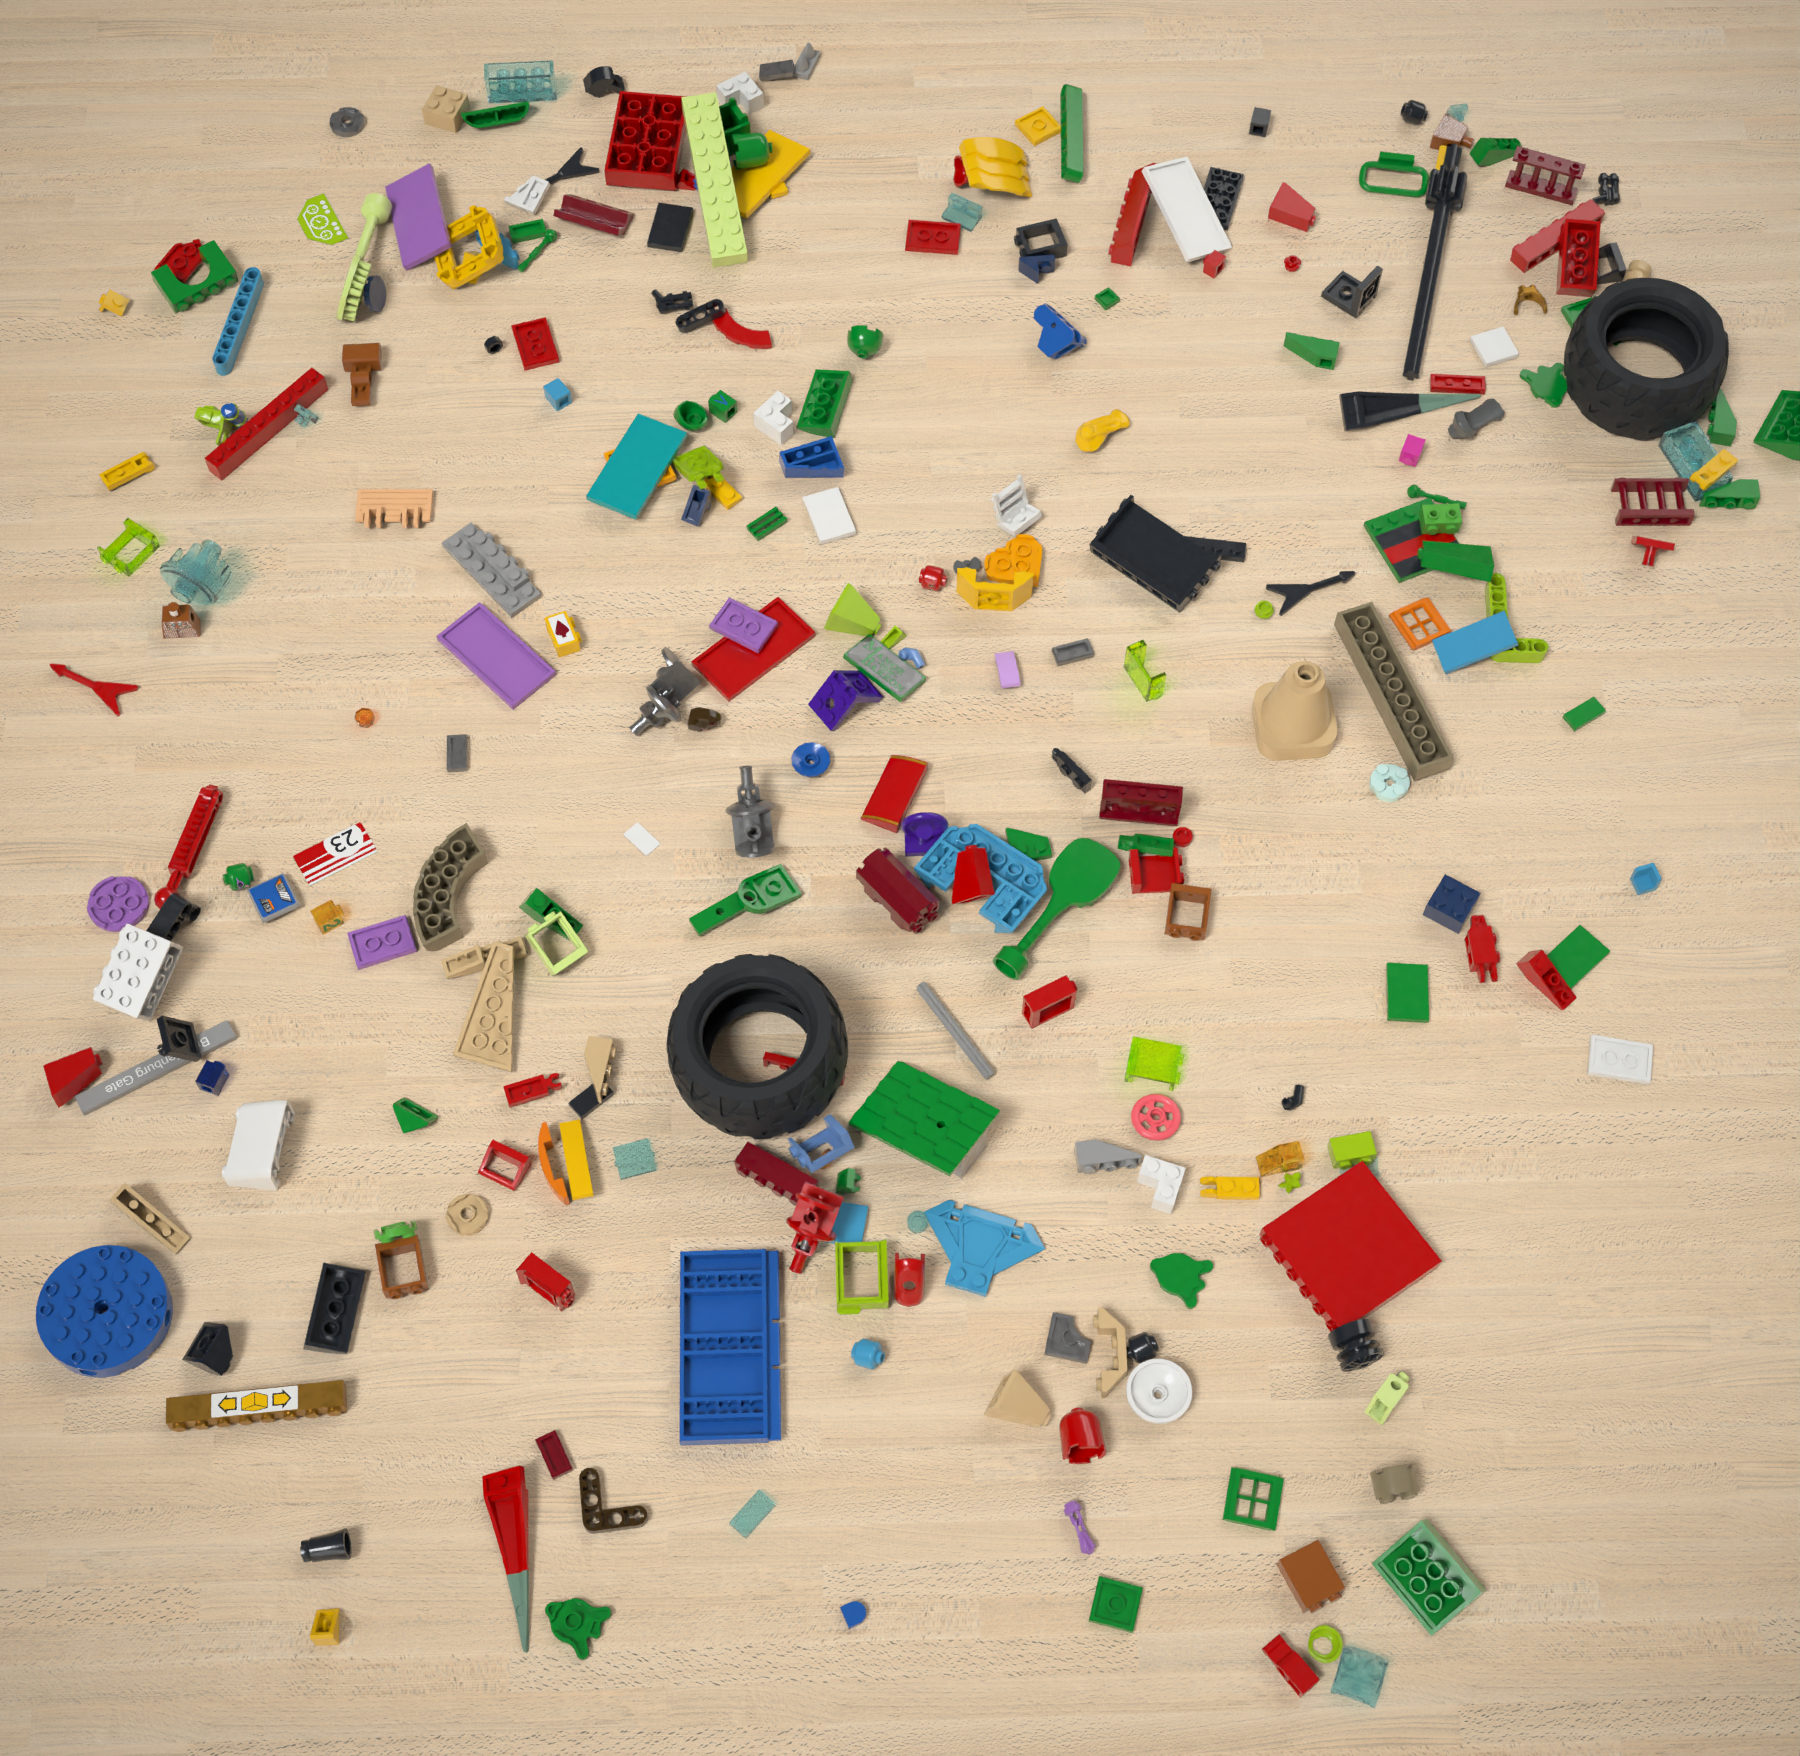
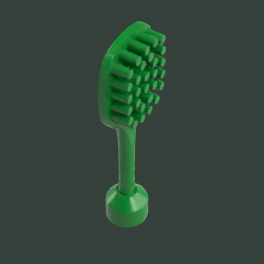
M1078 838L1066 846L1055 860L1049 874V885L1052 888L1053 894L1046 909L1017 946H1003L993 958L995 967L1008 978L1018 980L1028 968L1027 951L1060 913L1070 906H1077L1078 908H1083L1087 905L1092 906L1095 901L1107 892L1120 871L1118 858L1109 849L1088 838Z

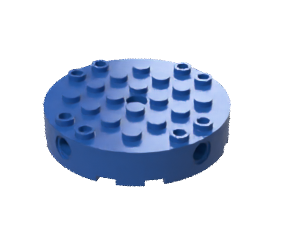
M117 1245L91 1247L72 1255L62 1262L44 1283L36 1306L37 1330L44 1346L68 1370L94 1378L117 1376L131 1368L135 1369L149 1359V1356L155 1349L161 1346L169 1331L172 1320V1296L162 1274L143 1254Z

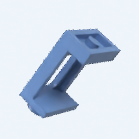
M831 1114L823 1118L827 1128L804 1142L797 1144L791 1137L787 1139L791 1146L788 1148L791 1156L794 1159L797 1158L801 1167H806L811 1173L854 1148L848 1131ZM823 1143H828L833 1148V1150L811 1162L807 1154Z

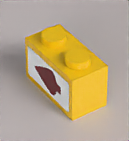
M566 610L544 618L546 629L559 658L580 651L579 643L582 642L580 634L574 631V620L572 616L568 617Z

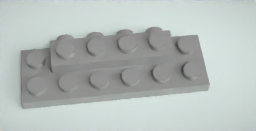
M471 522L443 541L442 547L513 618L540 599L541 593L529 582L527 570L524 567L520 569L517 566L516 559L512 555L508 557L505 554V548L501 544L496 545L494 543L495 540L491 533H485L483 530L479 531Z

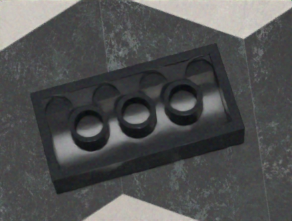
M323 1262L303 1347L304 1350L347 1354L366 1271Z

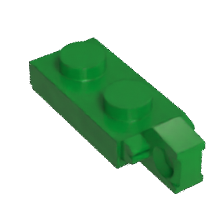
M1137 833L1134 836L1119 835L1118 849L1125 851L1138 849L1139 853L1157 854L1159 856L1172 857L1174 839Z

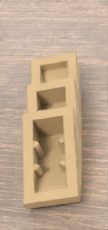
M521 936L503 942V944L513 946L514 961L529 956ZM493 943L484 947L476 945L442 959L441 962L446 978L449 979L483 971Z

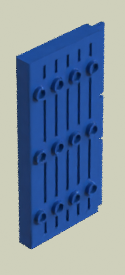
M747 1249L680 1252L679 1442L681 1446L781 1441L780 1369H773V1366H780V1323H772V1320H780L779 1251Z

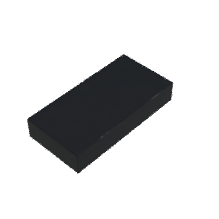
M591 1084L568 1104L582 1120L612 1097L614 1092L608 1086L607 1095H603L602 1103L598 1102L593 1084Z

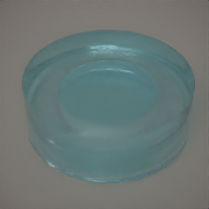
M922 1211L910 1213L907 1218L909 1230L913 1233L924 1232L928 1227L927 1215Z

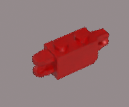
M1473 915L1470 918V929L1464 939L1470 972H1477L1479 982L1484 983L1486 978L1484 971H1489L1491 981L1497 982L1496 966L1500 962V954L1495 948L1496 934L1492 932L1491 926H1487L1484 915Z

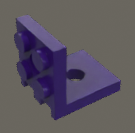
M833 670L808 705L830 731H835L856 703L880 702L883 696L859 670ZM831 699L834 700V707H833V708L830 707V700H831Z

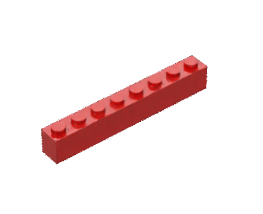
M311 367L205 457L209 471L221 481L224 480L328 391L325 377Z

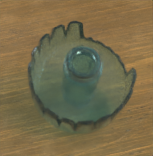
M208 539L201 542V544L194 543L182 558L183 551L181 548H178L169 561L161 564L160 575L172 588L170 590L171 594L178 600L188 604L194 601L204 605H212L218 601L232 578V571H230L229 565L225 567L226 562L223 559L217 564L222 550L217 543Z

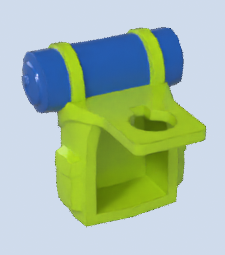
M234 403L223 405L221 410L215 406L204 405V407L197 408L194 416L202 425L219 429L216 439V445L218 446L228 438L233 426L240 428L248 422L245 412L240 410Z

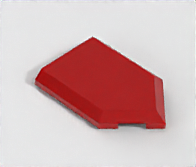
M200 239L192 240L193 242L186 244H174L154 270L167 264L175 277L180 282L185 283L203 262L198 249L201 247Z

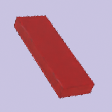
M1430 374V392L1485 395V376Z

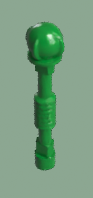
M548 229L544 235L543 242L534 248L529 257L517 269L523 272L529 263L541 253V249L546 244L552 243L557 239V232L553 229Z
M1415 484L1407 489V494L1410 498L1430 497L1439 503H1459L1460 509L1465 510L1467 502L1454 501L1442 495L1426 493Z

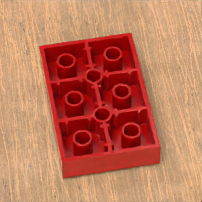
M620 91L604 170L606 185L675 191L686 134L681 97L688 96Z

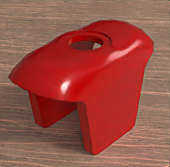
M895 1253V1300L898 1304L906 1307L919 1305L924 1298L925 1254H921V1260L914 1258L899 1259V1253ZM907 1281H912L916 1286L913 1289H906L903 1287V1284Z

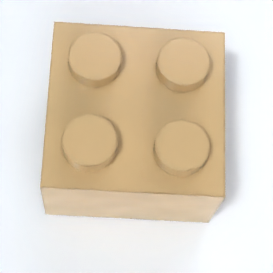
M436 85L422 108L424 123L457 133L464 121L461 113L469 112L470 110L468 94Z

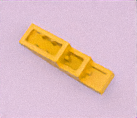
M580 1119L559 1123L572 1199L578 1200L592 1197L594 1194Z

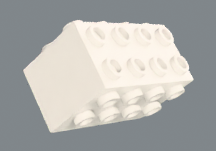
M126 924L119 933L120 939L117 946H114L111 951L109 964L102 971L103 977L101 982L94 989L93 1000L135 1018L151 1022L184 947L138 927Z

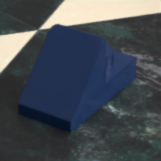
M1054 255L1019 257V272L1037 284L1039 282V273L1054 272Z
M693 485L681 520L695 526H700L705 510L711 508V491L704 488L700 489L697 485Z

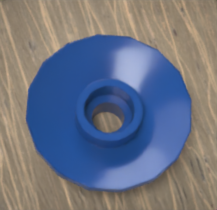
M814 742L804 743L793 751L791 757L792 766L802 776L817 777L828 769L830 754L821 744Z

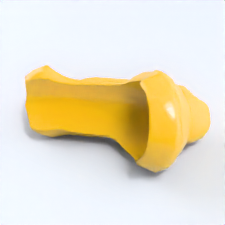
M1114 409L1110 415L1101 416L1083 423L1076 431L1075 442L1080 450L1093 452L1103 444L1109 433L1129 427L1130 420L1122 411Z

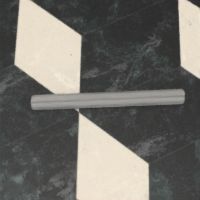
M926 982L918 984L917 991L981 1075L986 1080L994 1075V1070Z

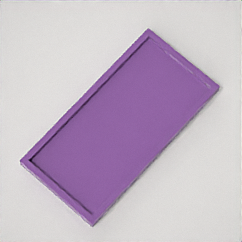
M430 163L385 186L387 197L392 204V220L402 264L406 270L452 247L434 169Z
M480 602L436 636L437 640L512 710L556 676V671Z

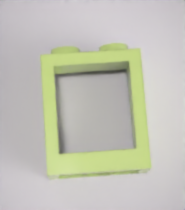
M554 911L544 917L545 922L541 925L535 923L527 929L529 933L525 935L552 976L588 952L562 912L555 914ZM557 921L576 950L553 965L534 938V935Z

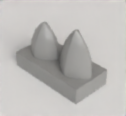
M807 43L794 66V77L808 80L820 58V51L814 50L811 43Z

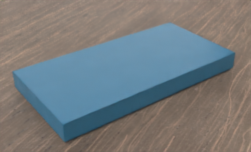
M1505 611L1432 640L1445 675L1518 646Z

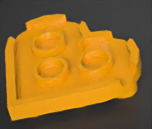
M1016 535V538L1007 541L1005 548H997L996 551L986 555L984 570L987 579L998 583L1014 584V572L1026 571L1034 573L1033 587H1038L1042 545L1031 535Z

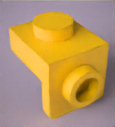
M109 289L106 295L102 294L98 302L101 304L99 311L102 312L106 308L122 316L129 299Z

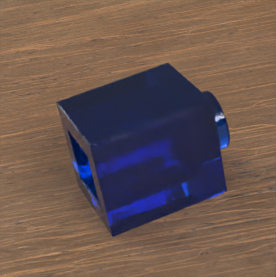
M206 1060L195 1082L200 1090L219 1096L229 1077V1073L223 1063Z

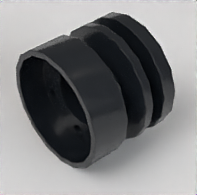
M1359 1319L1346 1323L1328 1334L1332 1349L1341 1351L1336 1358L1337 1361L1341 1362L1340 1368L1343 1372L1366 1368L1384 1356L1383 1349L1378 1348L1380 1342L1378 1340H1370L1375 1336V1330L1369 1319Z

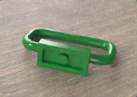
M1380 151L1378 161H1368L1361 166L1359 185L1363 190L1373 193L1421 197L1427 192L1429 174L1423 167L1413 166L1415 155ZM1377 168L1418 173L1422 176L1421 189L1409 190L1369 185L1366 183L1367 169Z

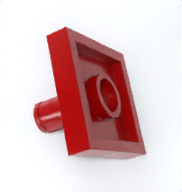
M1632 536L1631 543L1643 545L1646 548L1642 565L1653 567L1657 550L1674 551L1675 543L1639 536Z

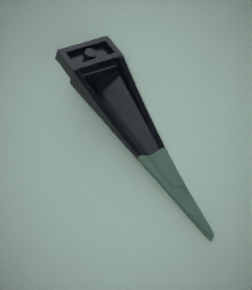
M1357 391L1342 393L1339 395L1344 431L1365 429L1479 398L1481 395Z

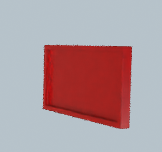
M776 597L758 611L778 621L777 628L759 653L724 636L691 661L692 666L728 702L816 636V632L779 597Z

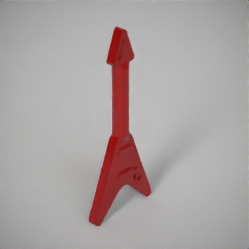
M49 664L50 668L59 677L63 675L91 688L117 717L120 716V711L116 698L119 695L138 690V686L132 684L94 682L68 670L66 665Z

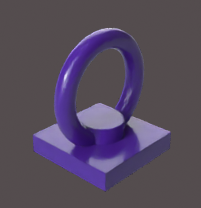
M932 812L915 813L904 818L901 823V830L905 838V857L924 856L948 829L947 819L940 814Z

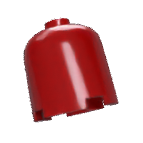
M1074 1408L1062 1417L1059 1424L1063 1460L1069 1459L1070 1464L1090 1463L1089 1459L1098 1456V1460L1106 1455L1101 1423L1094 1412L1084 1410L1083 1408Z

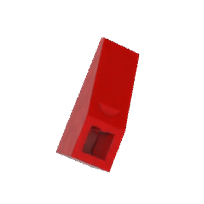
M1542 949L1529 951L1516 963L1527 980L1560 1010H1564L1577 998Z

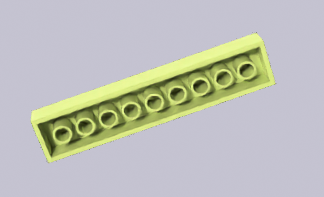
M715 92L681 97L682 111L712 268L746 263L747 249L717 94Z

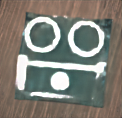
M1344 1645L1330 1693L1343 1695L1375 1708L1388 1660L1365 1650Z

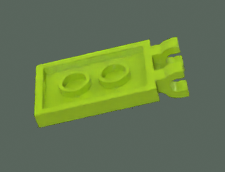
M705 445L675 456L672 461V465L689 482L696 481L700 489L707 487L703 478L710 475L714 476L717 483L724 480L720 470L724 469L722 462Z

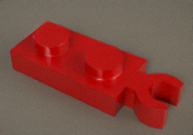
M553 1073L547 1079L542 1074L503 1086L509 1108L549 1096L548 1090L550 1089L555 1091L562 1089L561 1083H553L554 1080L559 1079V1074Z

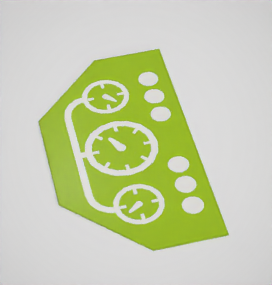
M324 193L307 199L297 218L307 239L330 245L348 239Z

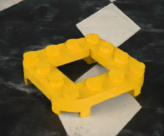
M475 205L470 206V213L447 225L451 244L478 229L483 245L480 247L482 253L459 266L456 265L452 247L434 256L438 268L437 277L451 289L462 286L497 264H500L504 259L503 245L495 218L486 208L476 207Z

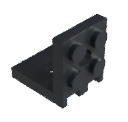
M1377 265L1362 282L1342 270L1322 291L1321 297L1354 318H1357L1359 311L1368 306L1370 299L1376 298L1383 269ZM1342 291H1349L1351 294H1344Z

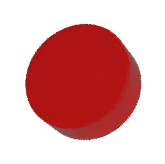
M1179 827L1173 832L1172 839H1174L1176 846L1184 848L1191 844L1193 834L1190 829Z

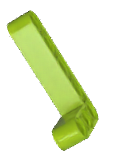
M1493 573L1491 582H1487L1485 586L1487 618L1502 611H1505L1508 618L1506 583L1503 575L1499 573ZM1516 638L1518 646L1490 657L1495 662L1541 663L1546 656L1549 646L1543 639Z

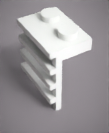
M1020 474L1017 476V480L1004 490L992 495L991 502L995 505L993 507V510L996 511L995 518L999 522L997 526L1013 537H1016V535L1023 532L1042 517L1040 510L1028 504L1023 478Z

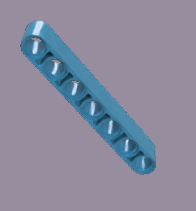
M250 267L244 272L212 357L216 372L221 376L230 374L234 367L264 286L261 272L256 267Z

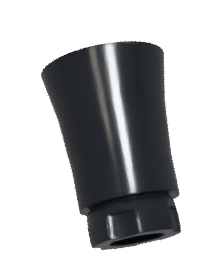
M347 1528L302 1540L300 1551L303 1562L350 1560L352 1549Z

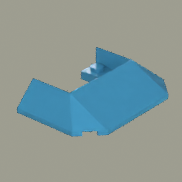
M970 824L968 827L957 828V826L948 827L914 867L915 872L928 889L935 885L947 892L954 884L957 853L964 851L965 847L970 845H977V848H986L995 895H992L979 910V914L995 924L994 933H1013L1047 892L1042 865L978 824Z

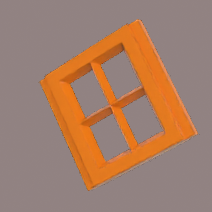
M1428 597L1389 614L1390 619L1412 651L1431 644L1433 639L1452 632ZM1423 607L1430 618L1420 621L1414 610ZM1411 613L1417 624L1408 627L1401 616ZM1432 621L1439 632L1430 635L1423 624ZM1418 626L1421 627L1427 636L1419 641L1411 631V629Z

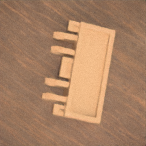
M358 489L355 522H364L365 528H370L371 517H376V527L381 528L383 517H385V522H401L402 517V528H407L408 517H414V528H419L420 517H422V522H430L433 490Z

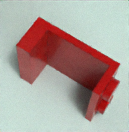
M1173 847L1172 857L1159 855L1138 856V849H1130L1128 861L1132 894L1170 892L1172 883L1184 884V873L1180 872L1182 855H1178L1177 847Z

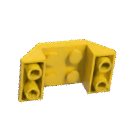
M968 567L957 568L956 592L973 609L1012 612L1032 597L1034 573L1026 571L1014 572V584H998L985 581L976 582V569Z

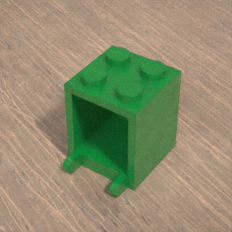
M734 97L730 98L728 103L719 106L729 157L735 155V152L731 150L732 134L751 133L748 116L742 113Z

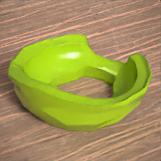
M1317 1626L1310 1632L1308 1651L1316 1661L1323 1664L1337 1660L1343 1647L1340 1634L1330 1626ZM1320 1637L1328 1638L1332 1643L1331 1652L1327 1655H1322L1314 1650V1639Z

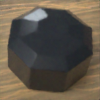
M492 336L485 341L484 347L488 353L495 354L501 350L503 344L499 337Z

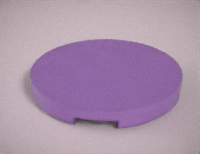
M111 876L99 882L91 890L87 912L93 923L99 928L109 932H120L126 924L136 926L144 918L149 907V897L144 886L137 879L130 876Z

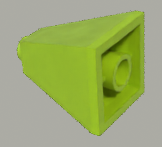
M847 583L831 610L824 629L867 636L873 633L877 635L882 625L879 623L880 617L856 589Z

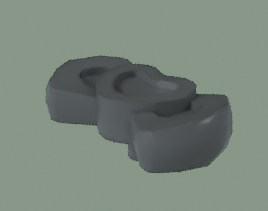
M973 557L970 561L965 560L961 562L956 560L953 570L957 574V568L968 567L979 572L981 561L977 557Z

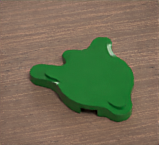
M1555 363L1552 367L1541 365L1537 369L1538 373L1527 369L1521 370L1519 376L1529 384L1535 398L1545 399V403L1553 408L1561 405L1562 398L1567 390L1566 379L1562 374L1564 368L1562 363Z
M1172 1253L1162 1258L1153 1259L1150 1263V1270L1155 1274L1160 1288L1170 1295L1179 1297L1188 1309L1196 1307V1294L1205 1288V1282L1199 1277L1212 1271V1261H1196L1181 1253Z
M578 1598L558 1603L550 1602L545 1608V1613L550 1620L554 1636L563 1644L573 1647L580 1660H585L590 1655L587 1640L589 1638L599 1639L601 1637V1624L612 1616L609 1607H592L587 1602Z

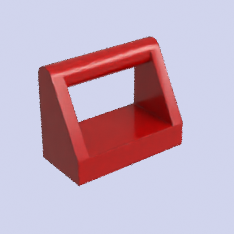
M493 1139L487 1148L478 1174L515 1192L532 1164L528 1156ZM494 1156L519 1167L514 1181L487 1169Z

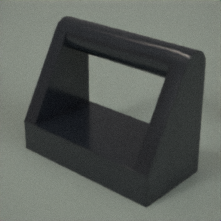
M1617 242L1600 247L1599 258L1607 257L1611 272L1601 276L1598 269L1597 284L1622 282L1626 273V267Z

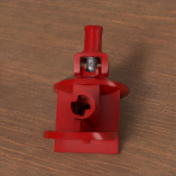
M808 1182L804 1183L801 1193H796L795 1197L799 1199L793 1215L786 1219L789 1227L796 1232L791 1245L795 1255L789 1270L798 1274L802 1273L807 1257L812 1256L817 1251L819 1242L836 1240V1234L832 1228L844 1199L840 1195Z

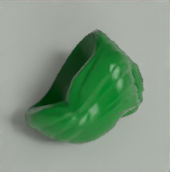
M683 401L675 408L673 413L676 422L682 428L689 431L700 430L708 422L705 408L693 401Z

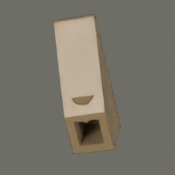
M588 1036L584 1052L585 1062L598 1102L602 1103L603 1095L606 1096L608 1092V1083L606 1082L607 1078H611L613 1066L611 1061L616 1058L617 1048L614 1047L613 1039Z

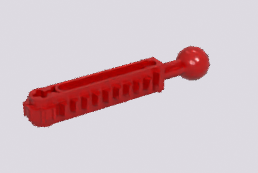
M209 784V786L200 789L167 867L171 874L166 887L158 889L155 893L154 901L159 909H161L172 893L179 894L178 888L183 877L190 878L223 800V792L218 789V786Z

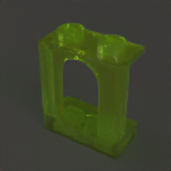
M127 518L123 522L126 530L105 550L100 546L97 549L100 554L99 558L105 564H111L118 573H124L130 577L160 545L154 534L130 518ZM133 538L146 545L128 564L116 558V555Z

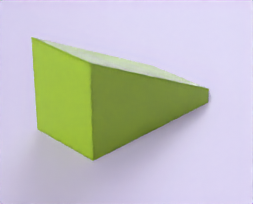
M895 625L880 642L891 649L907 637V635Z

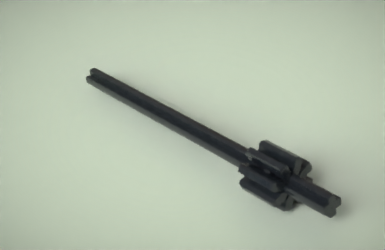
M1458 144L1446 147L1443 165H1440V170L1432 169L1430 172L1425 205L1427 208L1433 207L1434 214L1402 374L1403 377H1407V380L1411 381L1414 378H1419L1449 215H1452L1453 210L1460 211L1464 201L1468 176L1466 172L1459 173L1462 148L1457 147Z

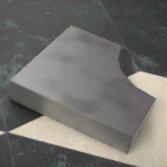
M1053 1312L1044 1355L1087 1364L1091 1341L1083 1338L1077 1332L1074 1326V1316Z

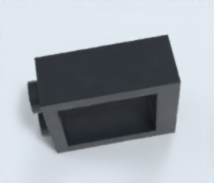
M1057 218L1016 228L1014 243L1016 246H1019L1020 257L1054 255L1055 259L1067 256L1068 244ZM1045 234L1051 235L1054 245L1030 250L1026 239Z

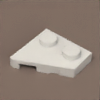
M532 176L524 185L516 189L517 192L512 196L505 197L504 201L509 205L535 215L550 187V183Z

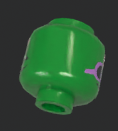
M245 863L227 866L226 874H222L224 885H229L233 891L249 888L251 882H254L252 869L250 866L247 867Z

